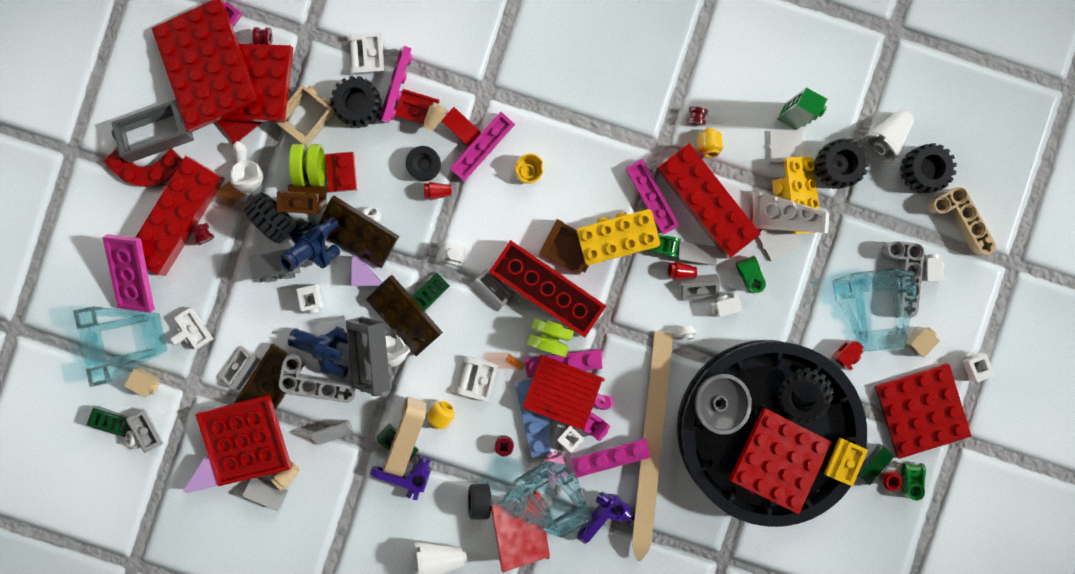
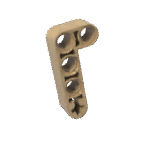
M957 187L946 190L928 201L927 211L930 214L951 213L973 254L979 256L990 255L995 251V241L964 188ZM954 192L958 196L957 201H955L953 198ZM937 201L941 203L940 210L936 207ZM963 209L967 212L966 218L962 214ZM972 226L976 228L975 234L972 233Z
M411 397L406 398L402 409V418L386 458L383 472L403 477L425 419L426 402Z

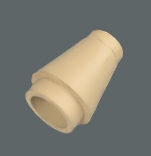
M433 102L432 106L429 105L422 127L433 132L447 115L445 114L447 109Z
M294 462L291 463L292 468L290 470L273 474L274 477L271 481L281 491L289 486L300 471V468Z

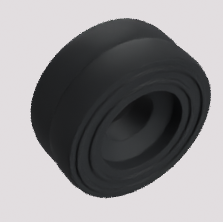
M418 146L408 153L406 169L414 179L423 182L430 181L439 174L441 160L434 149L428 146ZM425 158L429 161L426 169L419 168L418 162L420 159Z

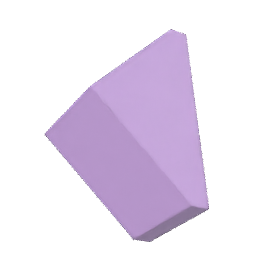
M358 256L352 257L351 286H380L383 283Z
M208 456L202 460L184 489L185 493L217 485Z

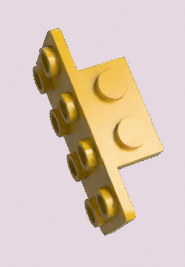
M811 156L785 158L786 177L772 180L773 195L819 210L813 158ZM792 231L793 234H795V235H796V234H806V233H816V232Z
M647 209L627 215V212L616 214L614 219L609 220L608 217L598 219V223L579 228L577 234L586 265H593L660 246V239L652 211Z

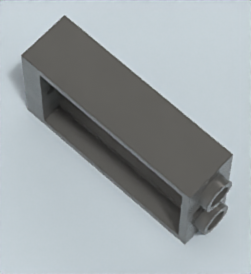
M176 100L111 122L113 127L111 133L117 143L116 152L120 158H123L128 163L194 141L193 133L186 130ZM174 115L178 134L132 150L130 149L126 132Z
M363 316L346 320L352 386L361 392L371 394V396H381L383 392L390 390L384 322Z

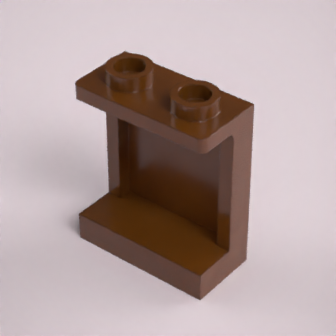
M289 184L288 191L277 192V212L318 214L327 206L326 186L312 187L311 185H306L305 187H295L293 184Z
M557 219L539 254L579 275L581 272L585 273L589 265L585 263L577 230Z

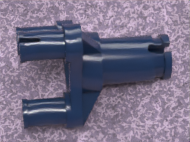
M330 217L324 223L316 226L312 222H307L300 229L293 230L290 233V239L294 246L278 257L281 268L287 272L294 271L295 268H298L307 260H311L320 268L327 267L331 260L340 255V249L336 245H331L325 250L326 238L331 231L338 227L337 220L331 224L335 218Z
M337 326L329 333L320 336L303 330L300 331L297 328L291 331L290 336H294L297 339H288V346L312 354V357L318 360L322 373L333 374L342 379L347 376L349 368L337 364L342 359L338 356H343V351L336 350L338 343L348 344L347 332L343 328Z

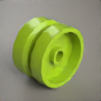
M293 144L291 146L289 169L293 186L305 187L309 182L312 187H323L326 175V160L322 144H310L308 149L304 144Z
M534 318L531 328L542 333V335L529 334L526 344L566 357L569 347L567 344L559 342V339L565 341L572 340L574 330L549 320L543 321Z

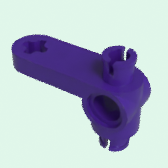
M419 456L418 464H413L409 476L403 475V477L388 474L383 472V468L379 466H372L369 474L375 478L409 489L406 497L410 499L412 494H414L412 500H418L419 493L425 491L431 473L429 468L431 459L427 457L424 462L425 456ZM416 475L421 476L423 483L416 484L413 477Z
M600 492L599 495L602 497L597 495L595 500L596 503H599V506L579 529L577 539L584 544L588 543L608 518L631 524L632 521L629 519L634 521L635 513L630 511L631 507L616 494L606 495L604 492ZM618 505L616 508L611 509L612 506Z

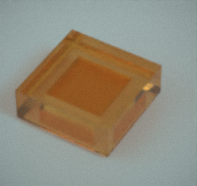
M230 181L218 189L229 206H232L246 195V193L235 189Z
M511 353L505 359L518 370H522L525 366L524 362Z

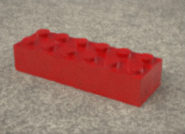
M690 143L656 169L726 259L733 257L761 235Z
M186 155L135 237L141 238L147 269L156 275H167L191 236L190 230L197 226L226 179Z
M512 240L509 241L489 270V273L584 338L606 308L605 304Z

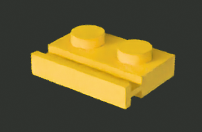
M839 438L824 474L853 487L868 450Z

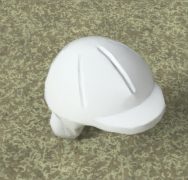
M236 141L232 148L235 150L237 164L232 167V171L231 169L229 170L230 182L240 192H254L262 184L263 172L257 163L246 160L247 148L245 144Z
M396 335V339L386 336L388 367L398 366L405 360L407 354L410 353V348L398 335Z

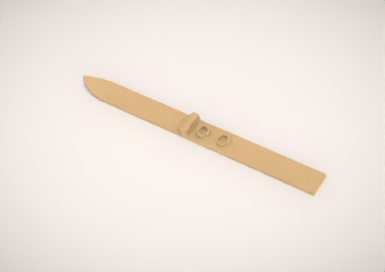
M654 331L643 439L646 438L651 458L640 460L632 534V546L637 561L643 560L652 542L673 333Z

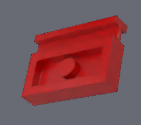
M402 89L395 116L423 125L429 105L432 106L433 102L439 104L440 100Z
M354 152L325 154L329 193L357 191Z

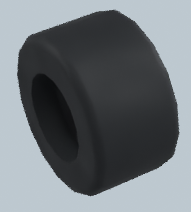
M471 484L468 489L469 518L471 520L489 519L492 505L490 486L488 484Z

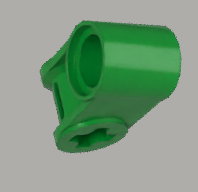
M658 234L660 246L647 250L677 258L676 252L681 239Z
M753 255L736 262V268L746 289L750 293L762 292L766 287V281L756 257ZM754 281H755V282H759V284H760V285L757 286V288H756V287H754V288L752 287V284L754 283Z
M903 462L901 465V493L915 501H919L925 496L926 467L923 463L909 465L907 462ZM915 486V493L911 495L910 489Z

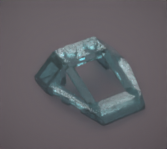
M892 268L856 272L832 281L835 300L841 306L844 316L852 326L859 343L864 347V352L904 349L917 291L913 271ZM892 289L896 328L867 331L863 292ZM901 293H906L904 319ZM856 297L859 324L847 298Z
M95 306L73 310L76 327L79 330L90 387L111 383L168 351L159 313ZM97 316L129 318L99 324ZM141 323L146 350L107 358L101 331ZM137 360L109 373L108 366Z
M545 461L516 478L501 501V506L513 517L526 519V523L531 525L537 524L542 527V530L560 538L592 521V516L577 476L565 464ZM552 480L565 491L576 506L556 519L550 516L533 494L535 490ZM527 499L531 502V504L538 511L542 518L536 516L535 514L525 509L528 507Z

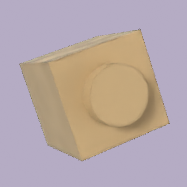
M918 327L903 344L916 356L924 358L940 340L936 337V332L931 328Z
M142 368L133 369L124 387L142 397H148L157 392L159 389L158 383L161 379Z

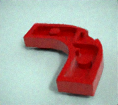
M171 148L153 165L141 167L120 158L115 149L103 162L125 182L140 187H153L171 179L183 158Z

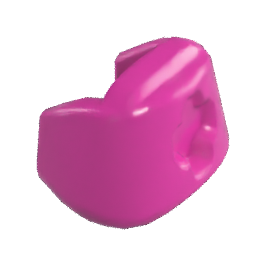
M597 394L594 406L600 410H608L613 406V399L611 396Z

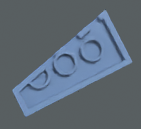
M531 378L515 382V388L531 457L550 453L551 418L522 408L533 380Z

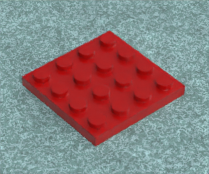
M239 44L259 102L221 120L285 123L294 48L291 45Z
M949 363L874 385L896 458L901 459L972 437Z
M270 394L200 411L195 414L218 487L292 468Z
M762 408L729 480L799 514L832 442L766 408Z

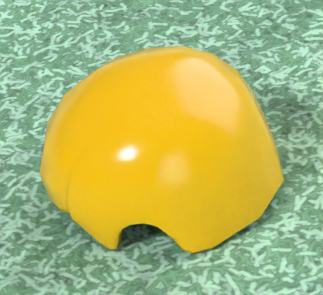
M528 153L522 155L515 164V175L522 183H535L544 173L543 160L536 154Z

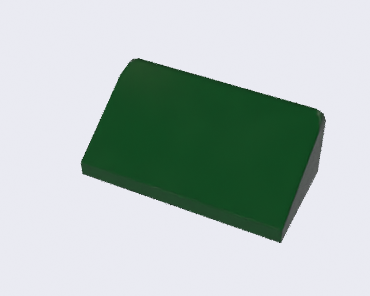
M879 444L863 462L858 476L870 485L894 456L885 446Z

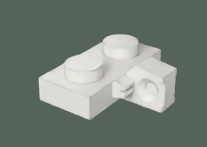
M193 307L188 308L174 318L180 326L177 329L179 333L171 338L174 345H179L184 341L187 344L191 342L195 350H198L214 339Z

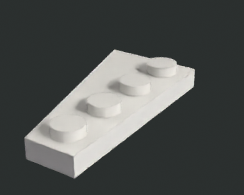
M755 190L753 224L757 229L828 233V212Z

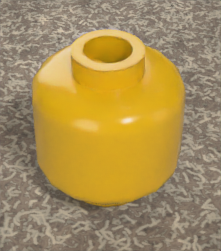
M706 128L698 135L699 153L706 158L719 156V153L723 151L722 133L714 128Z
M446 401L435 402L426 416L429 426L435 430L446 429L455 417L454 407Z

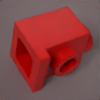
M846 340L831 357L845 370L851 371L853 369L851 365L856 364L861 359L860 355L864 352L862 350L864 347L856 340Z

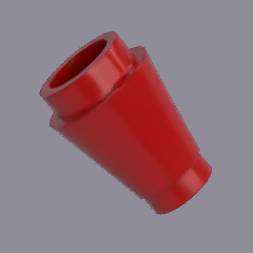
M434 182L424 184L425 199L432 201L452 196L451 184Z
M677 261L668 265V277L673 280L696 278L697 267Z
M882 472L879 475V480L889 491H896L902 485L901 476L896 472Z

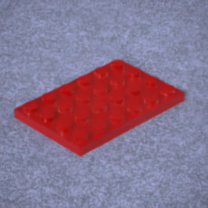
M211 0L151 28L188 132L192 133L259 102L223 0Z

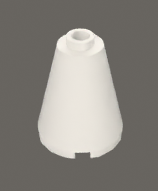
M899 110L867 133L863 138V146L866 151L874 158L876 156L882 158L881 162H894L898 158L914 123L912 114L906 110Z
M414 543V547H418V550L414 551L415 570L418 574H446L464 567V563H467L466 551L462 550V547Z

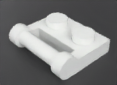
M381 32L347 36L351 52L352 67L350 68V75L385 72ZM358 42H362L364 66L359 67Z
M465 356L464 362L466 363L460 386L457 387L456 393L489 402L499 364ZM474 364L478 365V369L474 385L471 391L467 390V386L471 370Z

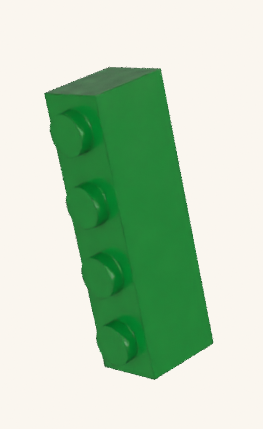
M806 87L784 104L777 120L795 130L802 126L805 127L807 123L810 124L812 120H816L824 114L827 109L825 104L828 99Z

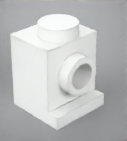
M447 243L443 255L444 262L462 267L467 248Z
M927 254V258H924L922 281H947V277H943L945 272L943 258H939V254Z
M311 285L296 289L301 311H307L308 314L319 312V308L323 307L320 286ZM311 296L315 299L314 303L309 302Z
M730 293L731 297L728 295L717 297L718 301L710 303L712 313L716 314L717 317H723L741 312L742 307L738 293Z
M974 351L966 354L967 358L962 360L969 376L967 377L969 381L978 383L995 375L986 354Z
M569 426L557 441L564 450L572 454L584 442V438Z

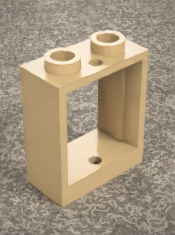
M302 84L287 102L285 123H276L308 147L335 112L332 110L331 106L333 104L325 97L321 100L317 97L318 92L310 85L306 88ZM306 95L327 110L307 136L286 121Z

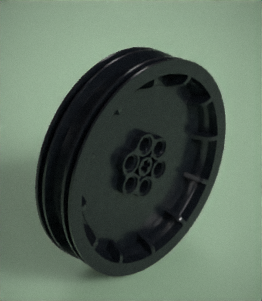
M748 341L732 346L715 355L700 368L689 383L678 412V446L683 463L693 481L710 501L721 510L739 520L759 526L783 527L796 525L816 518L829 510L851 488L850 485L824 474L838 439L842 438L865 449L867 447L866 416L861 399L850 379L836 364L822 354L810 348L783 341ZM800 368L803 371L805 368H810L812 372L814 369L818 370L817 374L819 375L823 373L826 376L825 381L829 380L831 383L829 387L833 388V399L827 412H825L822 418L819 417L817 421L811 419L810 423H805V420L798 422L795 417L791 419L789 413H786L784 418L832 443L800 513L797 514L765 497L752 494L748 489L729 479L750 436L747 433V429L755 425L759 411L762 408H766L776 414L783 411L784 406L780 407L779 402L781 399H778L781 385L791 372H796ZM717 374H729L739 378L746 385L751 396V413L747 422L742 428L731 434H717L709 431L701 424L695 410V398L699 387L709 377ZM795 389L797 396L802 401H816L815 395L809 389ZM717 400L716 403H715L716 406L719 405V401H718V400Z

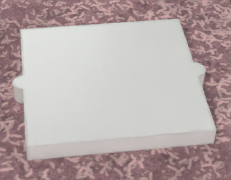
M803 130L769 131L770 145L768 148L770 149V163L784 162V159L788 157H804V147L806 144H804Z
M764 229L760 231L761 235L758 236L763 245L762 249H765L771 261L801 245L792 231Z

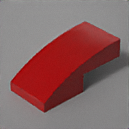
M454 106L441 121L468 147L481 134Z

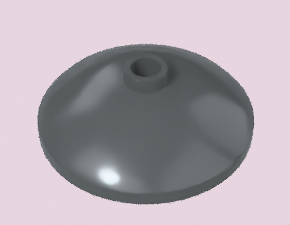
M717 374L711 376L702 383L697 391L695 398L697 417L701 424L713 433L731 434L738 431L747 422L751 413L752 402L749 390L739 378L733 375ZM717 400L719 401L718 406L715 405Z

